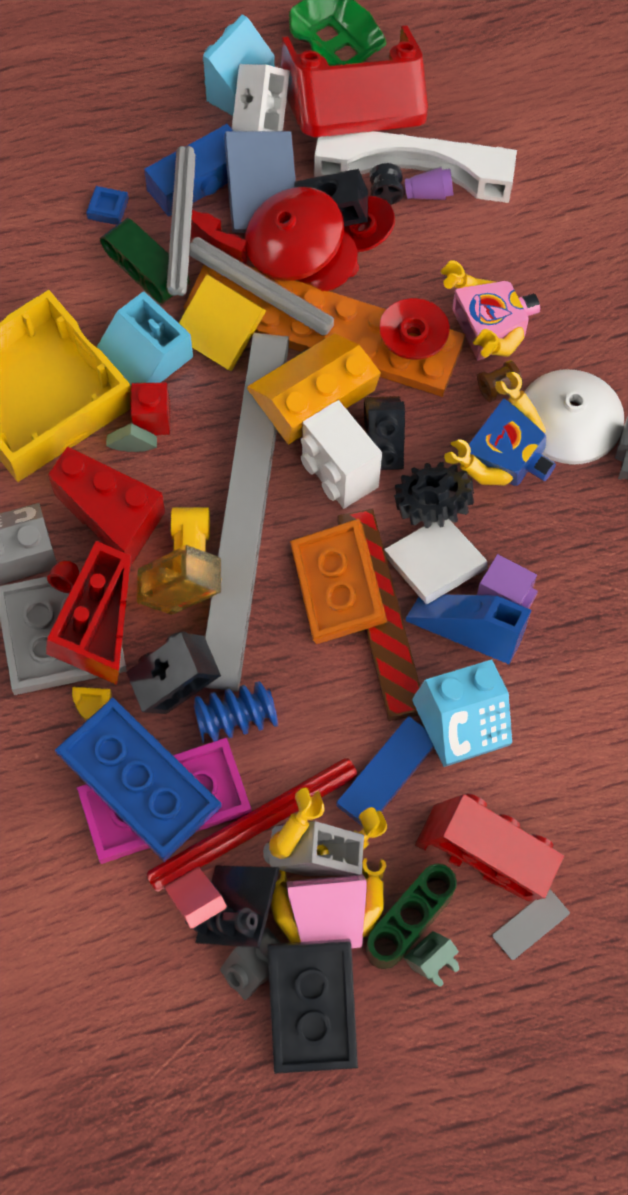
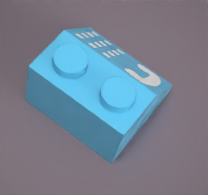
M492 659L426 679L412 698L443 767L510 746L512 743L509 693Z

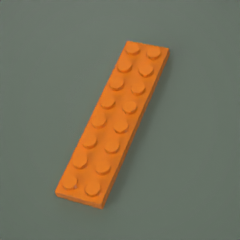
M205 264L184 305L185 313L207 274L267 310L254 333L289 336V348L300 352L313 347L335 333L359 344L381 372V378L441 397L444 396L466 336L464 333L450 329L447 343L437 354L421 360L405 359L393 354L381 340L379 325L381 317L386 310L384 308L330 291H321L314 286L295 280L279 281L267 277L334 318V325L327 335H321ZM250 267L251 269L260 273L256 268ZM415 333L409 334L410 336H418Z

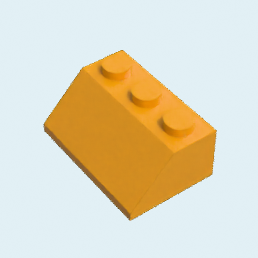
M334 333L247 386V390L289 445L302 437L303 421L337 400L345 408H348L374 392L381 372L359 344Z

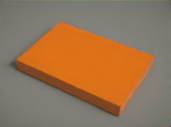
M359 519L290 541L312 638L316 644L387 623L363 525Z

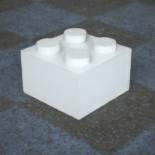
M339 400L303 421L301 461L311 475L315 473L322 481V488L329 499L332 501L337 500L342 508L345 509L379 487L382 452Z

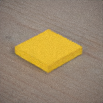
M206 274L179 324L191 334L192 348L227 370L232 371L267 310Z

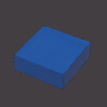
M96 186L86 212L87 218L89 220L118 225L121 223L129 200L128 192Z

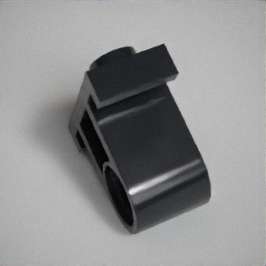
M400 396L364 397L365 432L382 452L380 470L404 469V401H401Z

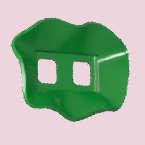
M303 0L293 6L289 12L291 34L303 42L310 43L312 51L318 52L323 56L329 66L364 63L368 57L386 45V38L372 14L355 0ZM330 26L339 34L328 41H323L316 33ZM345 46H350L357 55L347 61H342L335 52Z

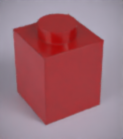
M167 382L131 383L132 423L154 435H170Z

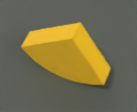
M72 687V696L76 709L85 721L92 717L112 697L111 689Z

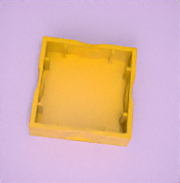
M50 290L10 313L0 322V461L14 479L20 482L61 455L67 446L72 448L131 409L130 383L106 355L86 339L78 323Z

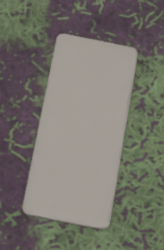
M549 889L545 899L533 901L493 934V938L509 958L515 960L565 919L570 912L552 890Z

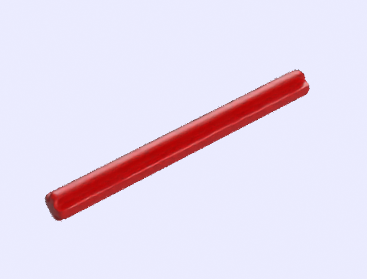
M349 758L338 761L152 868L146 873L150 885L156 892H160L164 889L163 886L198 866L199 868L205 866L291 816V814L298 812L295 794L300 789L307 788L310 797L316 791H319L322 798L350 782L357 776L355 766Z

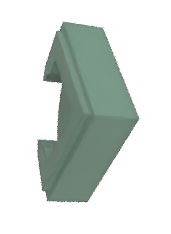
M130 423L108 434L106 446L126 452L148 451L157 448V436Z

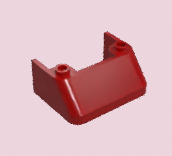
M401 26L400 42L390 49L389 60L329 66L327 60L315 51H305L302 54H296L289 37H282L281 69L290 70L287 100L300 130L304 134L312 137H324L417 127L426 122L428 101L423 54L408 26Z

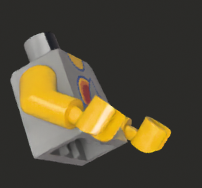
M307 788L300 789L295 794L299 812L291 814L285 825L273 828L271 839L265 844L263 850L265 861L271 867H278L279 870L302 876L362 875L363 850L369 845L368 839L378 837L387 830V822L380 810L376 812L373 807L361 812L359 819L363 829L359 832L356 830L354 832L317 821L308 822V820H313L323 815L324 804L319 791H316L310 797Z

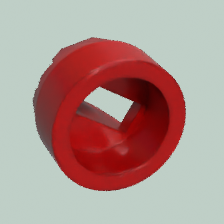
M63 560L57 562L48 574L47 581L54 589L63 593H70L79 576V569L71 561Z

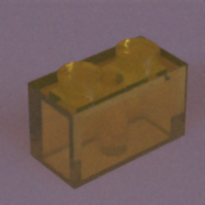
M185 545L138 568L137 603L173 615L221 593V558Z

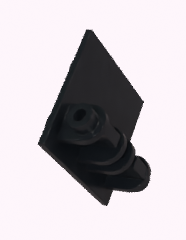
M216 865L211 883L221 894L227 907L198 926L191 928L198 932L195 943L260 948L279 868Z

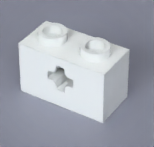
M239 64L232 122L233 131H283L290 70L269 65Z

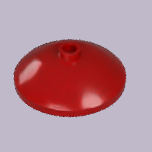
M294 187L276 193L258 207L248 223L245 233L247 255L260 273L274 280L294 281L311 276L331 261L341 245L344 235L342 213L336 202L328 194L315 188Z

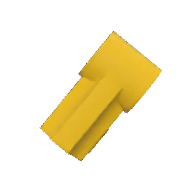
M172 507L171 536L172 540H174V577H179L183 580H197L200 577H205L206 540H209L210 536L209 507Z

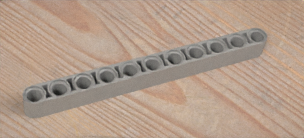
M253 333L205 637L221 674L219 678L205 687L209 689L226 690L230 688L231 691H239L277 429L247 390V386L287 362L289 336Z

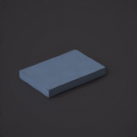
M291 131L225 132L224 143L232 233H246L252 215L263 202L276 193L294 188L296 179Z

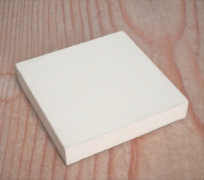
M449 519L444 521V527H439L437 522H432L429 528L423 526L384 549L386 559L426 605L488 568L487 560Z

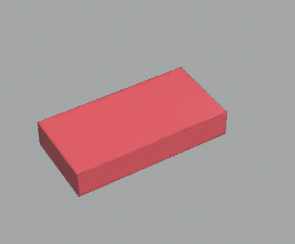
M199 866L163 886L190 928L198 926L227 907L221 894Z

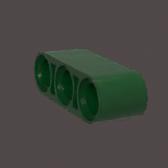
M126 218L100 237V243L107 255L158 303L163 304L173 297L167 289L169 253L133 220ZM189 277L187 279V285H189L190 283Z
M433 864L427 867L374 927L368 936L366 946L367 958L373 966L379 969L394 967L450 903L457 886V879L451 868L444 864ZM434 878L440 879L447 885L448 891L440 895L434 894L428 889L426 882ZM413 908L421 914L422 921L416 925H409L402 920L400 913L404 909ZM378 939H389L395 944L396 952L389 956H382L375 950L374 943Z

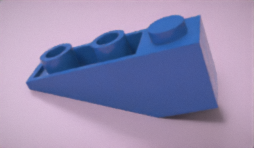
M444 594L427 605L418 597L405 621L506 664H510L523 639L532 610L497 595Z

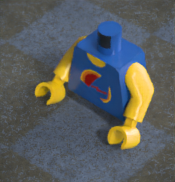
M508 372L506 376L511 381V387L508 389L503 381H497L495 388L500 394H508L510 396L509 401L503 398L469 444L464 440L451 442V445L458 450V457L453 452H447L444 455L445 461L449 464L461 463V469L467 471L468 475L481 485L505 486L511 484L518 486L528 472L542 481H546L556 466L555 462L542 455L546 448V429L526 393L519 391L522 385L520 376L515 372Z

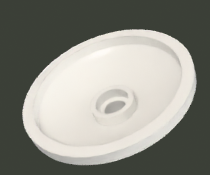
M557 370L540 376L525 390L546 429V448L542 455L548 459L564 464L589 463L606 455L618 442L624 426L623 407L615 391L600 378L579 370ZM570 402H576L580 406H573Z

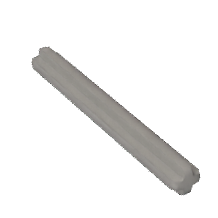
M180 146L176 150L167 289L172 296H183L187 292L196 157L194 148L191 146Z
M196 237L190 243L189 255L321 335H327L332 329L334 318L203 239Z

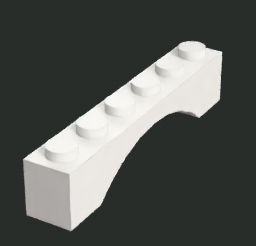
M375 131L318 137L314 177L358 168L362 175L369 173L373 167L382 163H392L400 168L417 169L426 172L442 166V170H451V178L454 183L466 189L476 199L509 203L517 150Z

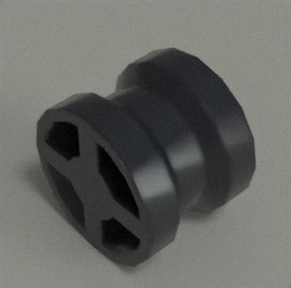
M382 163L371 169V196L380 197L390 205L399 202L403 198L401 168L392 163Z

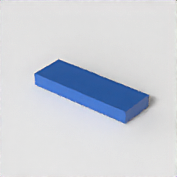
M408 716L336 802V806L361 826L362 824L359 819L361 812L370 807L375 808L376 812L379 810L382 812L434 749L426 729Z

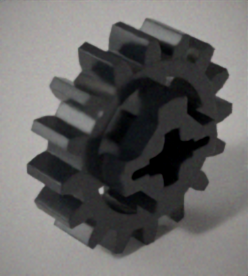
M439 462L437 467L434 468L429 463H425L422 470L413 467L411 468L412 476L402 475V484L395 485L396 495L394 497L396 508L400 510L402 519L410 517V522L413 526L423 521L425 528H429L432 522H437L439 527H444V521L448 519L456 523L458 522L457 514L467 515L469 513L468 505L474 504L473 481L468 479L467 471L458 472V467L455 464L448 469L444 468V462Z

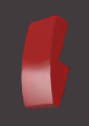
M192 210L190 234L192 239L199 237L246 265L248 261L246 252L247 240L241 239L232 233H223L221 219L215 218L209 213H200Z

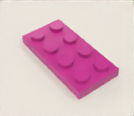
M227 738L173 755L222 804V807L196 832L252 812ZM87 784L77 787L100 864L149 848Z

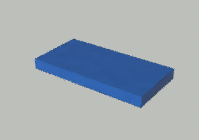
M111 698L55 749L56 754L163 862L222 807L221 802L114 698Z

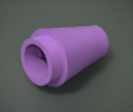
M442 166L405 179L407 199L446 200L447 196L454 195L451 170H442Z

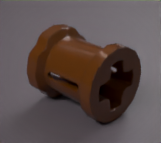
M512 360L504 362L503 367L489 373L482 371L477 374L479 389L488 402L496 400L497 395H500L495 388L497 381H503L508 389L511 387V381L506 376V373L515 372L522 380L521 373Z

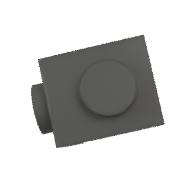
M268 927L264 929L260 948L238 946L220 968L227 983L244 1000L251 997L258 987L269 979L268 944L280 942Z

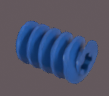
M260 681L254 683L253 694L250 693L245 685H241L238 698L229 688L225 690L222 702L215 692L210 693L208 705L204 703L200 696L194 699L195 715L203 743L205 733L209 734L213 742L218 741L220 729L224 730L228 738H233L236 725L239 726L244 735L248 734L249 723L252 721L258 730L261 731L264 728L265 718H268L274 727L278 726L271 691L269 688L266 690Z

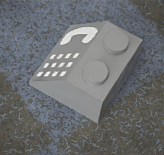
M40 503L0 513V585L50 571L57 561Z

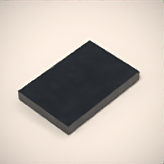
M351 939L268 944L274 1074L357 1069L358 1058Z

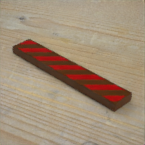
M372 508L338 515V525L359 519L363 525L387 623L365 629L388 721L403 719L408 716H417L419 714L412 698L420 688V683L374 510Z

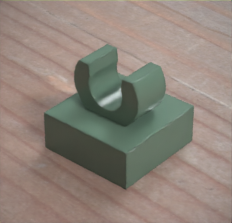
M434 931L403 957L413 971L440 987L444 982L439 977L438 971L445 964L454 972L459 970V964L453 958L459 952L449 938Z

